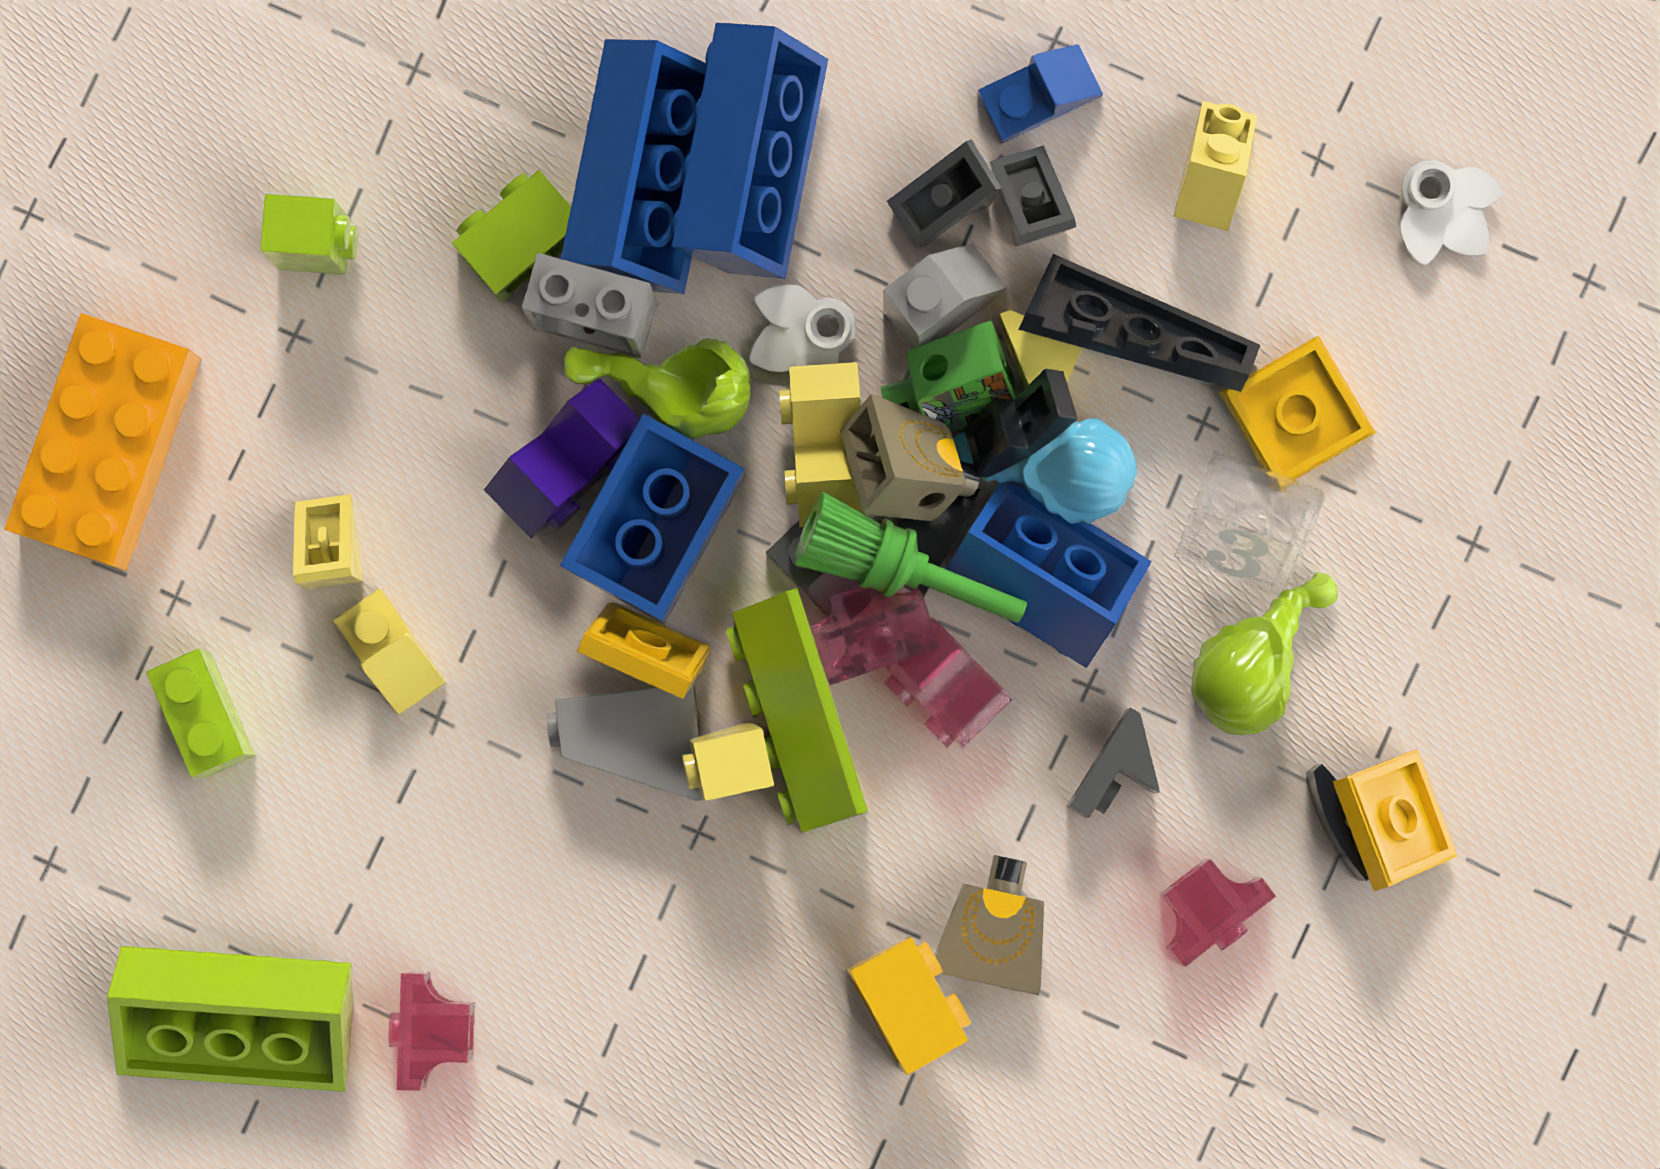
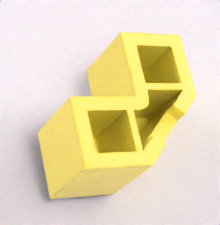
M858 363L789 367L790 390H779L781 425L793 424L796 470H784L787 505L798 504L800 527L805 526L806 519L822 492L863 513L840 432L861 406Z

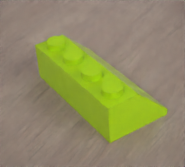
M798 588L785 591L733 612L736 626L725 630L735 661L747 659L753 680L743 683V687L752 715L755 716L762 713L765 715L771 734L764 737L771 771L778 768L782 769L788 790L777 793L787 825L799 823L801 832L805 833L867 813L868 808Z
M121 946L107 995L116 1075L345 1092L354 1002L351 963Z

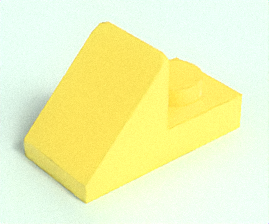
M379 588L333 620L362 662L360 664L362 670L398 715H401L447 683L383 589Z

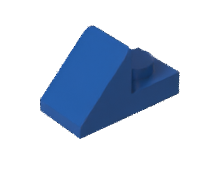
M1079 44L1031 56L1029 66L978 89L977 96L1001 144L1102 97L1103 92Z

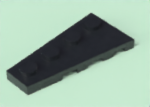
M1056 254L1052 255L1018 329L1239 392L1242 391L1251 373L1260 348L1258 343Z

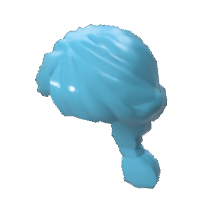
M1098 418L1075 421L1062 434L1036 453L985 479L986 481L997 480L999 483L1011 481L1023 483L1030 494L1040 501L1050 513L1059 514L1070 524L1080 522L1091 524L1097 519L1117 512L1126 502L1129 491L1134 487L1137 467L1134 453L1125 437L1116 429L1109 427L1104 421ZM960 432L953 436L959 460L973 464L965 432Z

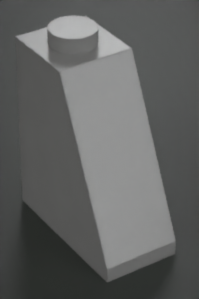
M973 244L929 254L883 290V314L910 349L949 335L1005 292L1007 286Z
M694 685L691 686L684 699L659 688L555 699L556 712L547 713V729L550 747H560L561 757L695 801L704 800L700 796L699 788L689 790L682 763V755L691 754L689 740L700 737Z

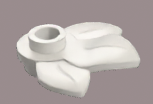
M1425 160L1412 166L1405 174L1401 185L1402 198L1407 205V209L1399 227L1401 239L1411 257L1422 266H1426L1435 258L1442 246L1451 252L1463 256L1484 255L1488 251L1489 231L1482 209L1488 208L1497 202L1504 194L1495 179L1487 172L1476 167L1452 170L1446 164L1436 160ZM1425 180L1433 181L1439 190L1437 198H1425L1420 192V183Z
M786 284L768 288L755 296V302L761 313L771 324L756 339L749 355V361L751 364L770 372H786L792 366L838 364L839 352L846 349L855 336L856 321L854 314L842 301L834 298L816 300L807 290L799 285ZM823 316H832L838 321L839 330L833 337H823L817 331V322Z

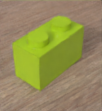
M540 170L530 177L526 173H522L509 182L499 194L503 200L486 214L480 209L466 218L456 230L459 237L452 242L461 257L501 303L530 279L537 253L556 258L563 250L571 206Z
M265 194L261 253L278 270L346 275L347 259L355 260L357 255L358 228L357 226L350 225V217L347 216L337 201L333 198Z
M198 648L146 671L191 778H207L256 756L210 651Z

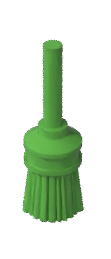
M825 492L818 496L810 515L806 519L794 555V562L797 566L858 581V586L865 589L870 587L880 591V594L887 598H890L904 585L916 589L921 584L1016 623H1019L1022 619L1027 605L1026 601L929 563V555L918 551L915 530L897 527L893 521L884 519L879 523Z

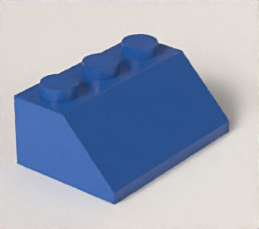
M642 414L560 566L612 597L665 625L746 476L745 468Z
M1011 481L999 483L947 565L946 570L1026 601V609L1020 622L1016 623L1009 619L1007 620L1055 648L1060 654L1071 658L1087 668L1118 622L1152 561L1093 524L1085 522L1070 524L1059 514L1050 513L1040 501L1030 494L1023 483Z

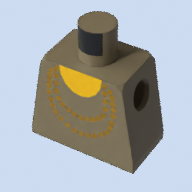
M870 394L840 430L862 511L865 514L932 521L939 518L958 495L970 497L979 485L980 477H977L974 464L959 460L951 431L944 423L880 396Z
M994 855L987 888L963 883L934 954L943 971L940 974L1039 995L1042 970L1044 901L1020 896L1027 862Z

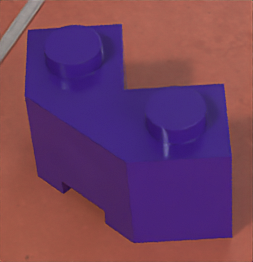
M599 378L569 399L542 434L511 455L484 488V491L530 538H533L549 525L557 531L580 509L576 502L609 470L612 471L640 418Z

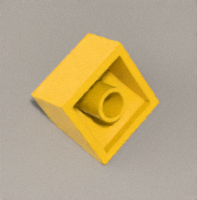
M906 937L845 969L897 1065L906 1075L969 1041L963 1028L970 1025L971 1021L955 993L946 998L934 978L943 971L926 941L916 946L912 937Z

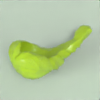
M704 338L696 345H688L680 352L666 358L660 366L642 364L637 358L622 353H596L577 347H572L564 357V373L571 382L590 384L599 377L607 375L612 380L618 381L627 395L636 397L642 405L649 409L654 420L691 439L730 431L744 417L751 399L750 374L745 360L726 341H719L718 339Z
M1315 572L1313 578L1303 585L1280 592L1279 597L1272 600L1269 610L1262 617L1242 619L1235 625H1226L1220 629L1217 635L1202 643L1199 657L1193 661L1194 670L1191 692L1195 703L1200 707L1205 718L1214 724L1215 727L1227 734H1257L1266 730L1283 717L1291 694L1290 674L1294 661V655L1291 651L1292 639L1298 630V618L1301 615V611L1306 607L1326 608L1337 601V585L1328 574Z

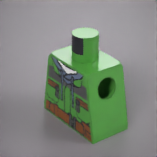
M992 321L975 325L910 349L906 353L911 378L881 386L882 398L913 411H921L923 415L944 423L951 432L963 430L994 398L1014 400L1017 397L1011 369Z

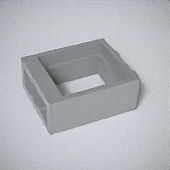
M537 253L521 309L535 330L642 359L657 303L650 283ZM584 327L596 331L593 334H587L584 331Z

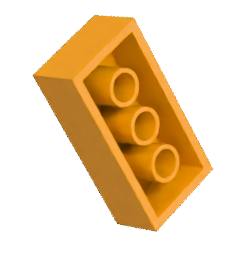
M80 313L4 530L127 571L201 358L188 348Z

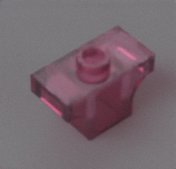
M862 587L851 589L829 597L832 606L830 615L820 623L810 627L830 686L939 648L920 589L912 592H896L890 598L882 596L880 591L870 587L867 589Z
M1205 858L1160 893L1173 910L1176 918V932L1172 941L1166 946V949L1177 963L1183 967L1189 965L1214 944L1222 951L1248 931L1243 922L1274 899L1276 895L1263 878L1255 877L1244 883L1233 882L1222 874L1211 859Z
M407 971L401 973L399 1013L391 1012L388 1032L389 1047H398L397 1090L420 1091L427 1087L429 1075L438 1064L447 1062L468 1063L473 1060L475 1002L452 1001L443 997L432 983L431 972Z

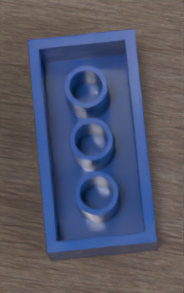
M716 22L712 42L706 51L705 61L707 69L702 95L695 107L694 117L696 125L691 150L684 162L683 173L685 181L680 206L673 218L672 229L674 236L672 247L726 273L786 279L828 58L776 26Z
M605 39L561 259L650 283L653 292L685 294L692 256L672 247L674 236L672 224L674 215L680 206L685 181L683 173L684 162L691 150L696 125L694 117L695 107L702 95L707 69L705 62L658 40Z

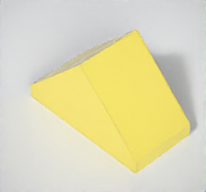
M1012 310L1001 313L997 323L1024 389L1045 368L1064 371L1066 381L1068 382L1082 347L1018 330L1024 315Z
M351 494L295 502L293 578L295 584L308 590L363 582Z

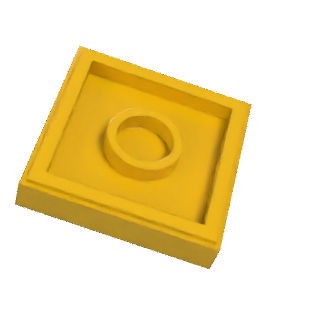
M1319 335L1250 374L1241 392L1226 388L1219 393L1275 491L1376 433Z
M608 602L584 633L577 652L684 699L704 668L712 648L703 642L618 604Z
M1417 749L1333 781L1373 891L1390 887L1457 857Z

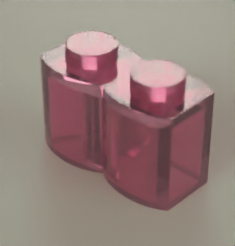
M933 617L883 665V668L890 674L883 682L884 685L906 707L915 700L928 713L930 717L923 725L946 748L955 741L964 749L1013 701L1007 692Z

